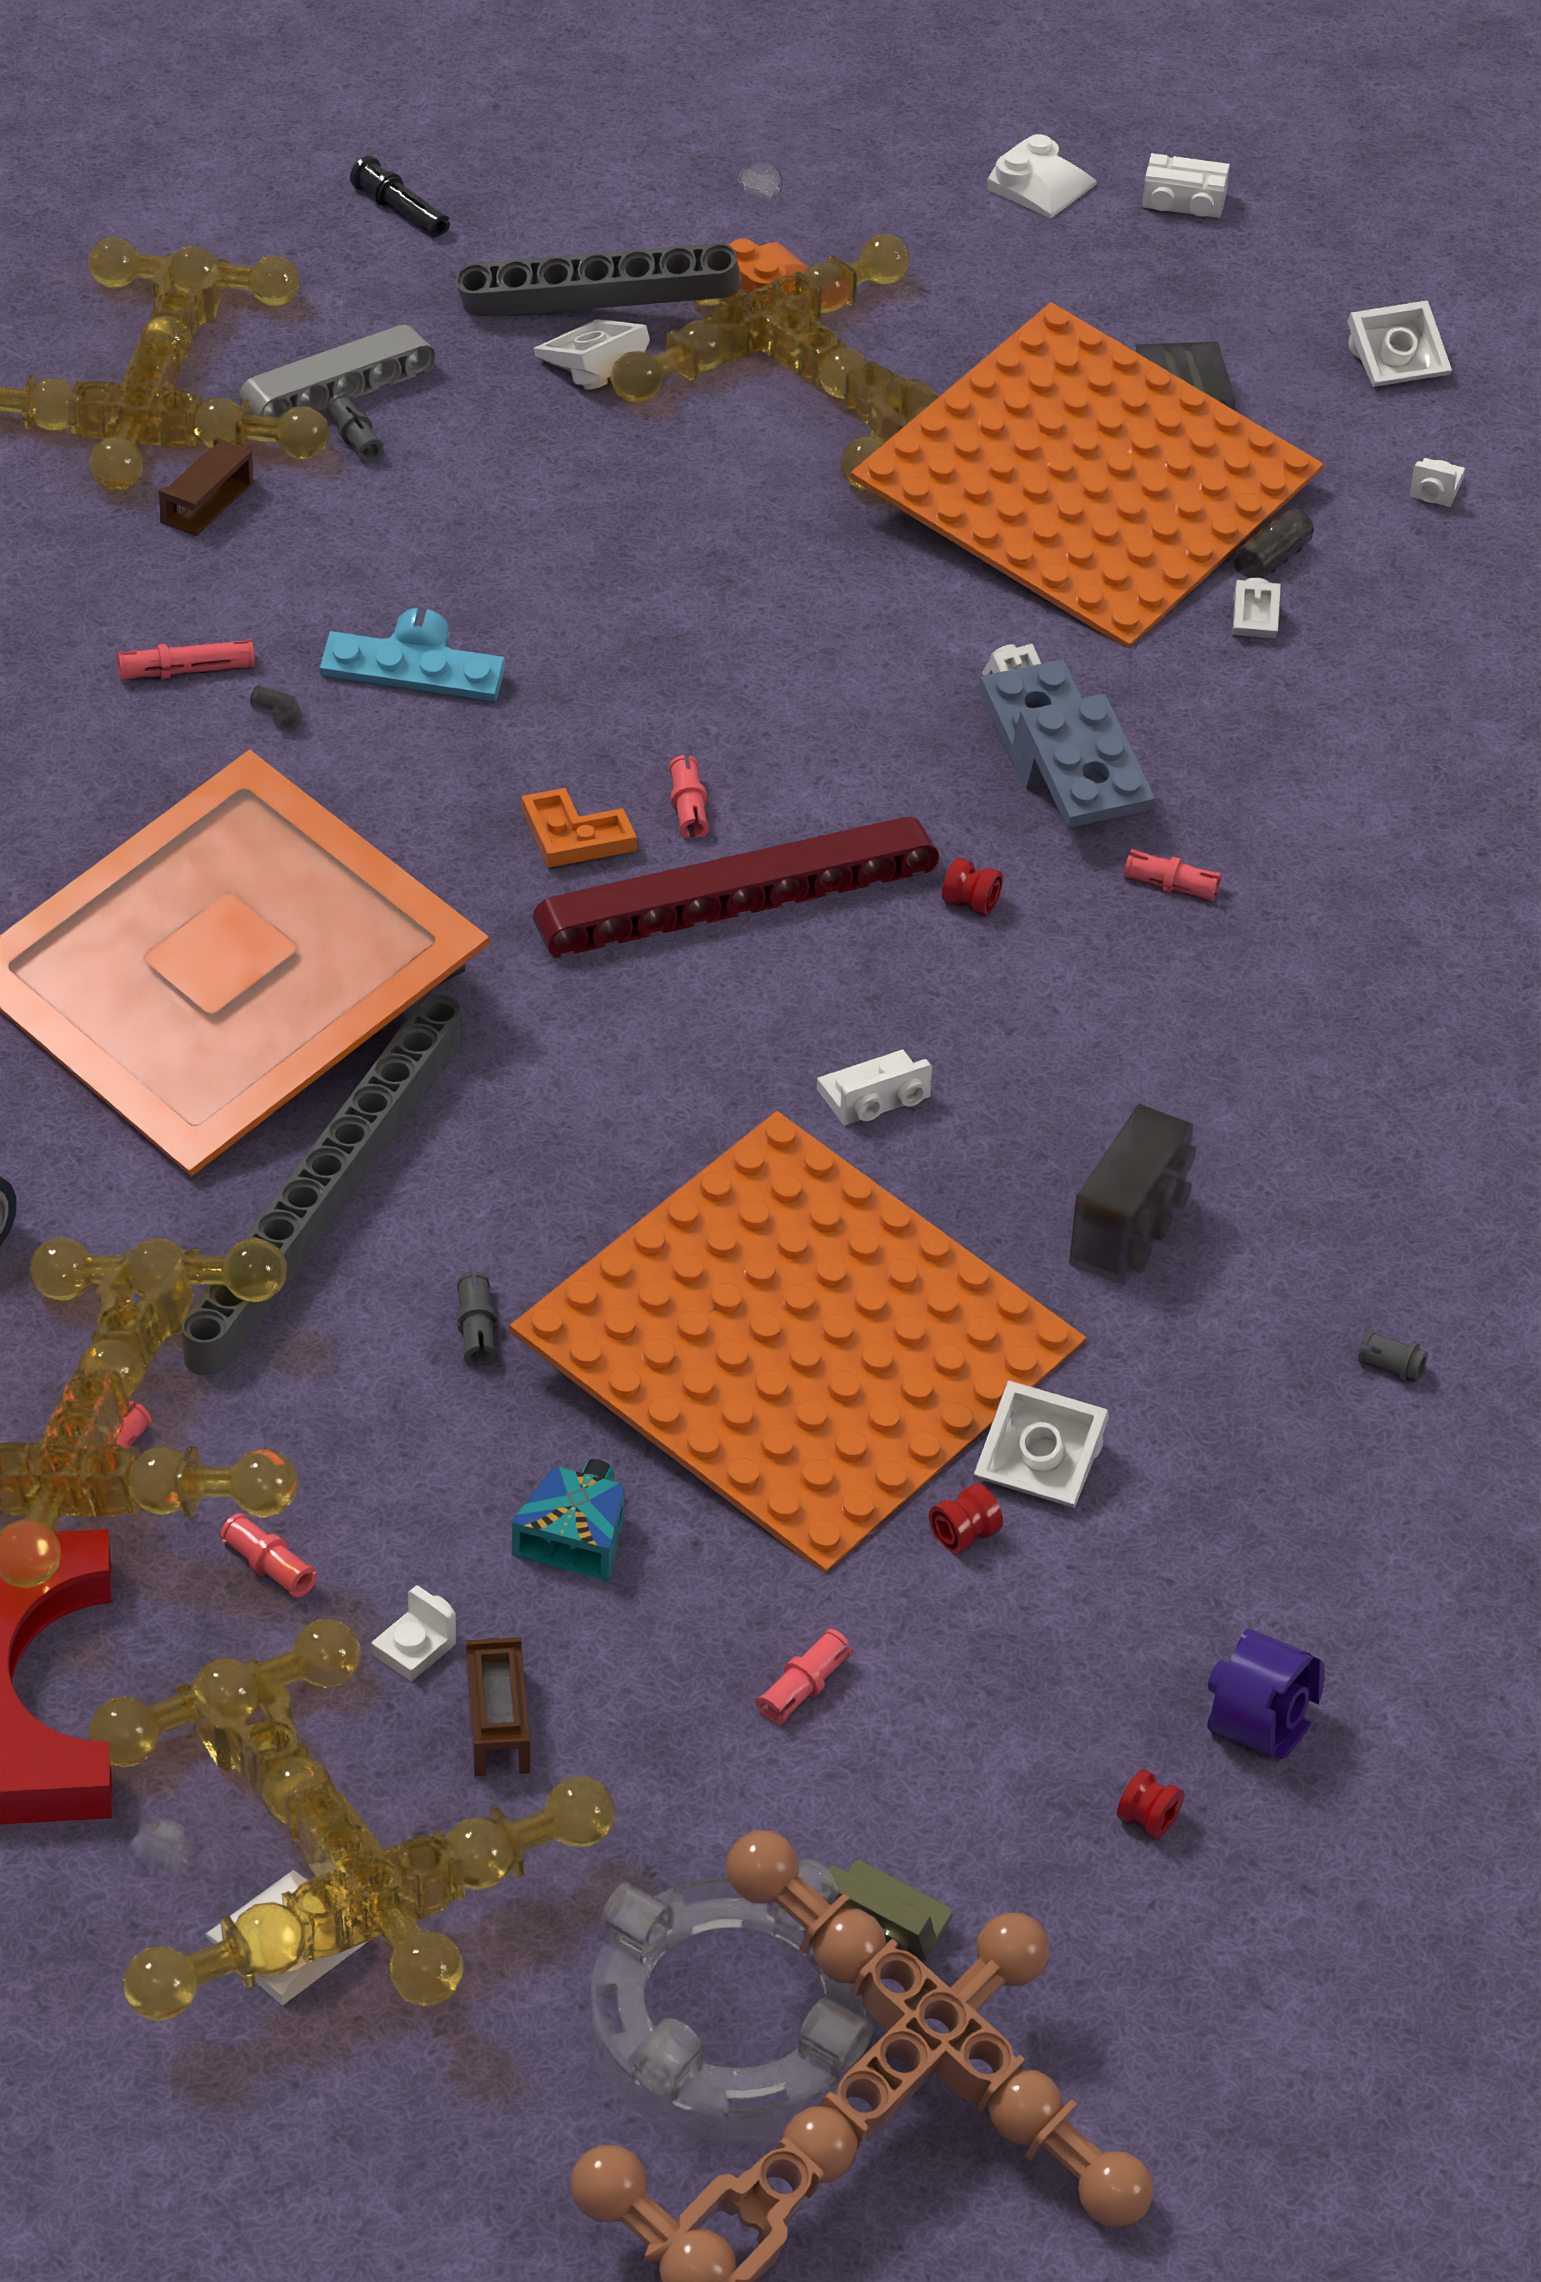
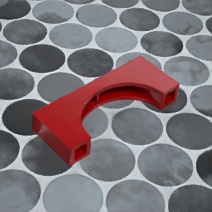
M109 1529L0 1535V1825L112 1818V1766L109 1741L82 1740L64 1735L47 1727L28 1712L20 1702L12 1686L15 1670L21 1656L42 1630L71 1612L94 1605L112 1603Z

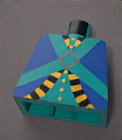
M590 1459L585 1463L581 1473L562 1467L551 1469L512 1521V1555L609 1581L624 1519L625 1488L620 1483L613 1481L615 1476L613 1468L605 1461Z

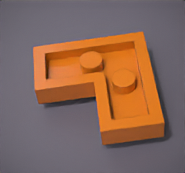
M566 788L521 796V811L547 868L637 851V836L623 808L578 816Z

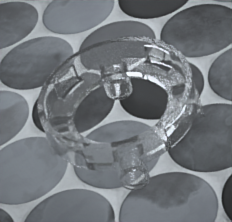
M801 1859L799 1861V1877L832 1905L840 1893V1887L835 1876L821 1863L812 1859ZM728 1877L692 1881L670 1888L655 1896L650 1895L630 1882H624L615 1889L608 1899L600 1920L601 1927L605 1929V1943L599 1952L591 1980L590 2031L592 2045L601 2071L614 2091L635 2112L655 2125L686 2138L716 2144L745 2145L782 2139L783 2131L791 2118L811 2106H820L828 2092L835 2094L844 2075L875 2045L877 2020L866 2010L860 1995L855 1998L856 2002H852L850 1990L853 1984L838 1983L823 1974L815 1962L812 1948L808 1953L802 1954L817 1971L822 1982L825 1997H822L807 2015L800 2031L798 2048L779 2060L755 2067L726 2068L703 2063L702 2043L691 2028L683 2022L669 2017L663 2018L654 2027L648 2016L644 2001V1990L649 1974L657 1961L675 1944L692 1935L719 1928L753 1929L776 1936L795 1947L798 1951H800L799 1948L806 1930L776 1902L772 1904H752L738 1896L728 1882ZM610 1992H617L618 2016L624 2033L615 2034L611 2013H607L603 2017L605 2000ZM786 2091L787 2095L786 2101L760 2107L729 2108L727 2099L758 2098Z

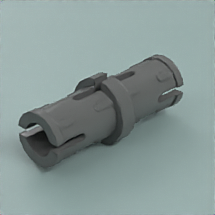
M342 393L333 396L327 403V412L337 423L341 438L353 446L358 457L363 462L369 463L378 460L384 452V449L381 448L384 445L373 432L372 422L365 413L358 411L347 394Z
M468 1272L457 1281L461 1309L458 1311L456 1319L457 1328L463 1333L464 1361L468 1366H477L476 1351L481 1350L482 1365H493L497 1360L493 1333L497 1327V1313L490 1304L489 1278L485 1274L477 1272L478 1288H474L472 1272Z

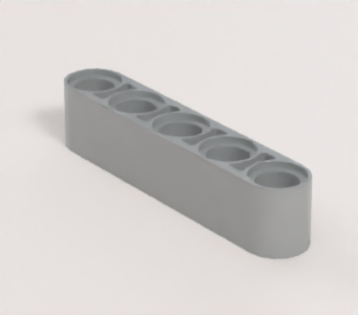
M406 324L399 325L256 375L243 384L239 392V401L264 428L270 429L272 428L270 425L278 422L284 424L308 415L306 412L315 409L318 411L326 409L328 401L337 394L344 393L349 397L353 396L356 398L379 390V386L388 383L393 385L416 376V373L421 371L427 373L433 369L437 353L411 326Z

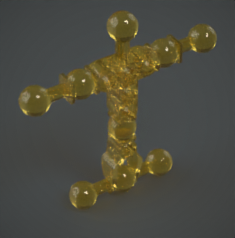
M888 233L874 235L863 244L859 259L850 264L845 263L835 255L827 257L826 262L812 264L803 273L798 271L794 275L781 277L750 293H746L740 288L731 297L694 300L695 303L706 307L721 303L724 305L717 308L714 314L709 313L705 315L704 321L690 322L679 332L675 330L668 332L667 350L654 357L639 350L624 353L614 362L610 374L613 390L624 401L633 404L649 402L659 393L663 377L677 371L688 380L693 381L697 379L698 374L713 371L722 362L727 364L732 360L741 359L758 350H762L802 379L813 382L817 387L822 386L831 397L844 401V405L847 408H853L855 415L868 424L870 436L854 439L844 448L840 459L842 476L852 487L867 491L868 489L850 479L851 471L939 396L919 379L912 378L906 380L891 370L877 365L876 362L868 361L860 351L846 347L845 341L842 339L838 340L832 330L817 320L820 319L821 314L836 312L845 303L849 305L856 302L857 285L868 279L880 285L897 283L906 275L911 261L908 247L897 236Z
M105 237L93 246L88 258V268L91 276L99 284L108 288H123L133 281L135 277L149 278L152 283V319L141 330L139 343L134 350L122 382L88 381L83 383V381L76 380L74 387H72L68 382L59 378H46L37 383V376L30 375L24 389L0 386V411L22 413L24 429H30L33 422L47 431H60L70 426L71 434L80 433L86 437L104 439L90 452L89 470L92 478L100 486L111 491L127 490L141 477L143 458L140 450L137 448L138 443L196 448L200 441L206 447L212 448L214 447L213 440L219 438L245 448L248 439L277 442L280 448L290 457L298 460L314 459L327 447L330 438V429L326 418L317 410L307 406L293 407L281 418L250 415L249 399H243L241 406L225 397H213L203 402L202 394L192 395L186 391L174 390L176 385L175 375H178L180 372V363L190 354L192 340L202 323H210L216 317L222 298V287L251 290L255 298L271 307L284 306L299 292L300 275L297 266L288 258L280 255H265L253 266L230 264L228 259L224 258L217 259L209 250L200 246H185L175 254L168 253L165 256L137 253L133 245L120 237Z
M62 1236L46 1240L34 1251L30 1259V1279L44 1297L59 1302L76 1299L89 1288L90 1284H99L96 1292L102 1309L97 1320L99 1330H95L91 1336L93 1344L82 1353L78 1361V1369L75 1370L73 1379L65 1386L40 1441L6 1442L0 1444V1512L9 1515H26L25 1519L10 1522L0 1531V1576L7 1584L23 1589L43 1585L56 1573L60 1565L61 1544L54 1531L61 1516L113 1517L125 1513L137 1515L141 1508L143 1511L159 1516L176 1513L182 1509L185 1517H193L202 1497H233L245 1513L265 1518L281 1514L294 1501L298 1494V1473L292 1462L283 1453L268 1448L249 1451L234 1467H203L195 1446H188L184 1454L181 1451L165 1446L148 1449L140 1454L138 1446H130L129 1449H126L116 1444L124 1424L122 1414L128 1412L130 1408L128 1400L139 1390L143 1382V1374L146 1373L148 1368L147 1365L155 1358L166 1337L176 1335L182 1330V1322L188 1314L194 1296L191 1285L225 1284L229 1291L238 1299L250 1303L270 1300L282 1289L286 1282L287 1261L280 1249L272 1242L257 1237L238 1241L225 1256L201 1255L199 1248L184 1251L174 1241L155 1237L142 1240L135 1248H129L122 1255H91L80 1241ZM134 1292L140 1297L139 1303H131Z
M332 1618L314 1620L299 1632L293 1645V1651L262 1663L251 1657L246 1663L233 1657L213 1659L198 1671L193 1684L177 1685L176 1696L148 1706L143 1701L131 1696L111 1698L94 1713L90 1721L88 1733L90 1741H109L111 1765L116 1767L137 1766L152 1755L158 1744L159 1734L195 1721L196 1731L217 1766L225 1770L237 1769L251 1786L262 1794L268 1813L281 1824L288 1826L290 1837L295 1842L299 1841L302 1857L317 1876L299 1885L293 1893H290V1891L282 1893L283 1905L275 1902L254 1904L239 1915L235 1923L229 1915L221 1917L223 1941L186 1956L179 1950L168 1946L144 1949L130 1960L124 1972L122 1990L128 2006L140 2017L154 2022L174 2020L190 2008L196 1995L197 1986L235 1971L245 1987L250 1989L256 1985L255 1975L261 1977L282 1975L296 1965L301 1956L308 1964L315 1960L314 1957L333 1956L380 1936L393 1952L389 1975L396 1993L409 2003L418 2006L440 2005L457 1992L463 1976L464 1962L458 1946L445 1935L434 1931L422 1932L415 1922L442 1911L454 1899L457 1901L465 1899V1888L470 1890L493 1888L507 1877L509 1871L516 1878L523 1876L525 1873L523 1852L554 1839H558L563 1844L573 1848L591 1847L599 1843L609 1835L616 1817L617 1807L610 1789L598 1780L586 1775L566 1777L551 1789L544 1810L511 1823L500 1807L494 1806L489 1810L490 1819L486 1817L464 1819L450 1829L447 1836L441 1830L433 1832V1836L422 1835L383 1849L347 1798L340 1791L336 1790L328 1769L318 1761L309 1758L306 1745L303 1742L298 1743V1736L294 1727L291 1695L283 1687L301 1679L319 1688L340 1687L355 1675L360 1665L362 1648L356 1632L346 1624ZM259 1705L267 1716L268 1721L248 1726L245 1721L254 1715Z

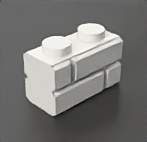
M1151 153L1145 176L1142 208L1192 214L1199 217L1221 218L1227 193L1230 164L1175 156L1169 158L1168 155Z

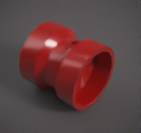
M957 857L950 865L944 879L942 901L956 906L965 903L970 905L972 911L988 916L999 900L1003 886V873L988 867L984 870H976L973 862Z
M973 1484L962 1490L957 1500H944L929 1510L928 1519L934 1536L952 1554H959L971 1547L977 1536L988 1538L1003 1527L1002 1511L997 1500L981 1484Z

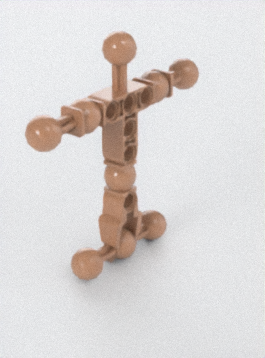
M753 1830L735 1841L727 1854L726 1872L728 1882L736 1894L752 1904H772L776 1902L806 1930L799 1950L806 1954L813 1948L815 1962L824 1975L838 1983L853 1984L850 1994L854 1998L860 1995L864 2007L869 2014L888 2032L844 2075L835 2094L828 2092L820 2106H811L791 2118L783 2131V2138L775 2150L763 2156L751 2169L742 2173L738 2178L729 2173L717 2176L680 2214L677 2222L646 2194L647 2179L643 2165L635 2153L621 2145H599L580 2156L572 2168L570 2178L572 2197L581 2213L597 2222L622 2221L648 2246L644 2261L660 2262L659 2270L662 2282H756L777 2260L787 2239L788 2228L786 2224L796 2214L804 2197L811 2198L821 2183H830L847 2173L855 2162L857 2150L861 2147L863 2141L874 2135L933 2074H936L957 2095L966 2101L978 2103L976 2109L981 2114L988 2108L991 2123L1001 2137L1015 2145H1030L1025 2154V2157L1030 2161L1045 2148L1079 2179L1080 2203L1088 2216L1105 2227H1127L1134 2224L1148 2212L1152 2205L1154 2192L1152 2174L1143 2161L1127 2151L1101 2152L1068 2122L1078 2104L1071 2099L1064 2106L1062 2093L1052 2078L1036 2069H1021L1026 2059L1021 2054L1016 2058L1006 2038L977 2013L1001 1986H1023L1043 1973L1049 1962L1050 1947L1048 1934L1038 1920L1023 1912H1004L989 1920L978 1934L976 1946L978 1960L949 1987L916 1956L908 1951L896 1949L899 1943L894 1939H891L886 1944L884 1930L875 1917L860 1909H846L851 1899L846 1893L842 1894L832 1905L823 1899L799 1877L800 1866L797 1851L789 1839L773 1830ZM881 1980H895L902 1985L905 1992H891L885 1988ZM936 2019L946 2025L949 2033L942 2034L933 2031L926 2024L925 2020ZM894 2057L903 2060L909 2066L911 2072L902 2073L895 2071L889 2066L886 2058ZM980 2059L990 2065L993 2073H980L973 2068L970 2060ZM847 2098H862L870 2105L872 2112L863 2113L856 2111L849 2105ZM770 2177L782 2178L790 2184L793 2192L788 2194L777 2193L771 2189L766 2179ZM722 2210L731 2216L738 2213L742 2225L755 2228L759 2232L757 2236L759 2246L738 2268L734 2252L726 2239L710 2229H699L717 2211Z

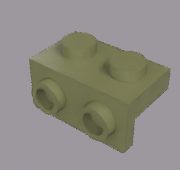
M861 1860L854 1861L848 1872L831 1864L820 1882L824 1898L830 1905L842 1894L846 1893L851 1898L846 1909H860L875 1917L884 1930L886 1944L891 1939H894L899 1943L896 1949L908 1951L925 1961L953 1918L952 1909L949 1906Z

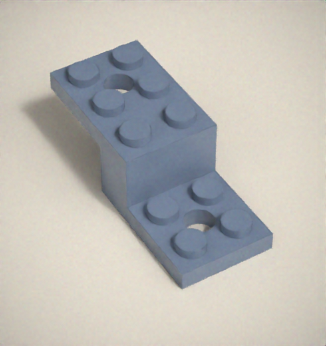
M1064 659L980 676L978 689L1019 778L1026 789L1047 784L1067 828L1153 809L1155 802L1153 792L1106 694L1082 698ZM1035 702L1042 704L1043 706L1037 708H1029L1026 706V704ZM1099 774L1105 779V782L1095 783L1084 776Z

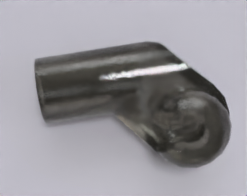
M261 685L254 687L250 697L251 706L271 712L274 724L282 731H291L299 726L303 716L295 696Z

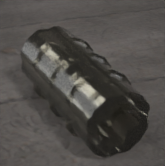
M1289 509L1280 516L1273 518L1269 525L1260 528L1255 536L1247 538L1246 543L1235 551L1233 558L1235 569L1238 573L1248 578L1263 579L1269 573L1275 572L1280 564L1288 562L1289 557L1299 553L1301 548L1312 540V534L1314 533L1312 521L1298 509Z

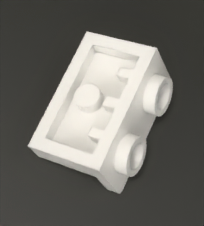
M902 1049L818 1077L817 1090L844 1126L860 1120L870 1121L881 1113L901 1106H915L923 1099L930 1097L932 1065L927 1059L913 1063Z

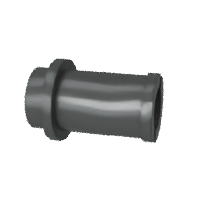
M1373 1331L1367 1332L1362 1343L1378 1348L1382 1353L1379 1354L1360 1348L1359 1362L1399 1374L1400 1380L1406 1382L1408 1378L1416 1381L1421 1378L1427 1363L1428 1352L1421 1350L1419 1343L1413 1342L1409 1346L1378 1335Z

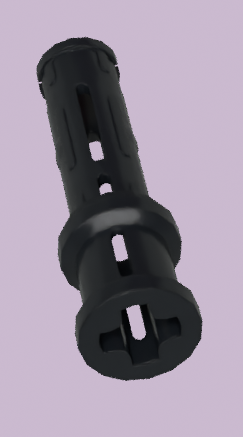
M365 156L355 163L350 173V182L358 190L365 189L369 192L374 202L384 206L388 204L426 231L432 238L438 237L449 230V217L404 187L401 176L393 171L387 172L381 168L379 160L373 156Z

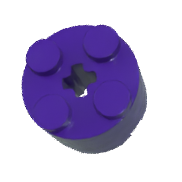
M1246 1629L1241 1635L1237 1648L1229 1661H1219L1210 1674L1208 1690L1214 1693L1215 1696L1208 1719V1730L1266 1756L1279 1759L1287 1758L1306 1734L1312 1721L1303 1718L1309 1701L1319 1705L1325 1680L1323 1662L1306 1651L1255 1630Z

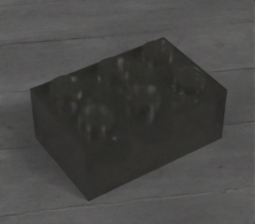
M1141 1104L1136 1106L1076 1196L1069 1258L1070 1266L1123 1286L1133 1271L1141 1273L1144 1270L1151 1254L1152 1242L1154 1239L1162 1241L1165 1238L1171 1224L1172 1211L1174 1208L1182 1210L1189 1199L1192 1183L1186 1181V1178L1193 1165L1197 1151L1196 1146L1191 1145L1193 1123Z

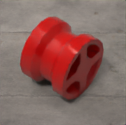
M1141 1769L1125 1788L1119 1801L1116 1815L1118 1819L1127 1824L1134 1822L1144 1826L1147 1835L1156 1840L1160 1839L1176 1820L1181 1810L1185 1795L1184 1790L1175 1785L1165 1787L1157 1782L1155 1774L1146 1769Z

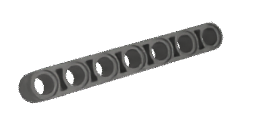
M715 243L473 263L466 265L457 273L456 284L464 310L467 313L475 316H509L727 298L740 290L742 277L736 251L727 244Z

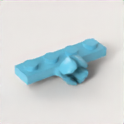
M412 608L406 610L399 616L395 632L390 638L381 639L334 631L329 633L320 665L321 676L496 702L506 667L504 657L454 650L446 647L450 634L448 632V623L440 614L427 609L422 627L416 625L420 609Z

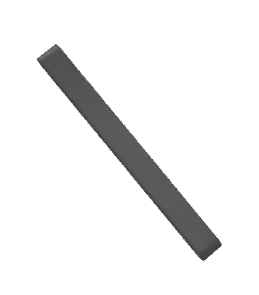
M434 994L425 997L418 1004L185 1316L182 1322L184 1364L190 1371L204 1376L214 1375L223 1371L229 1365L457 1053L462 1044V1008L456 998L445 994Z

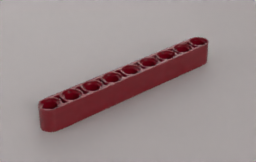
M902 817L552 896L537 905L533 912V921L549 953L559 958L562 957V953L573 951L574 954L607 947L605 943L618 941L620 944L651 937L650 933L662 931L664 934L694 927V923L707 921V923L738 917V913L749 910L751 913L781 907L784 902L793 900L795 903L825 897L827 896L825 893L832 891L842 893L869 887V883L876 881L886 883L912 877V873L920 871L930 873L938 864L940 857L939 851L921 822L914 817Z

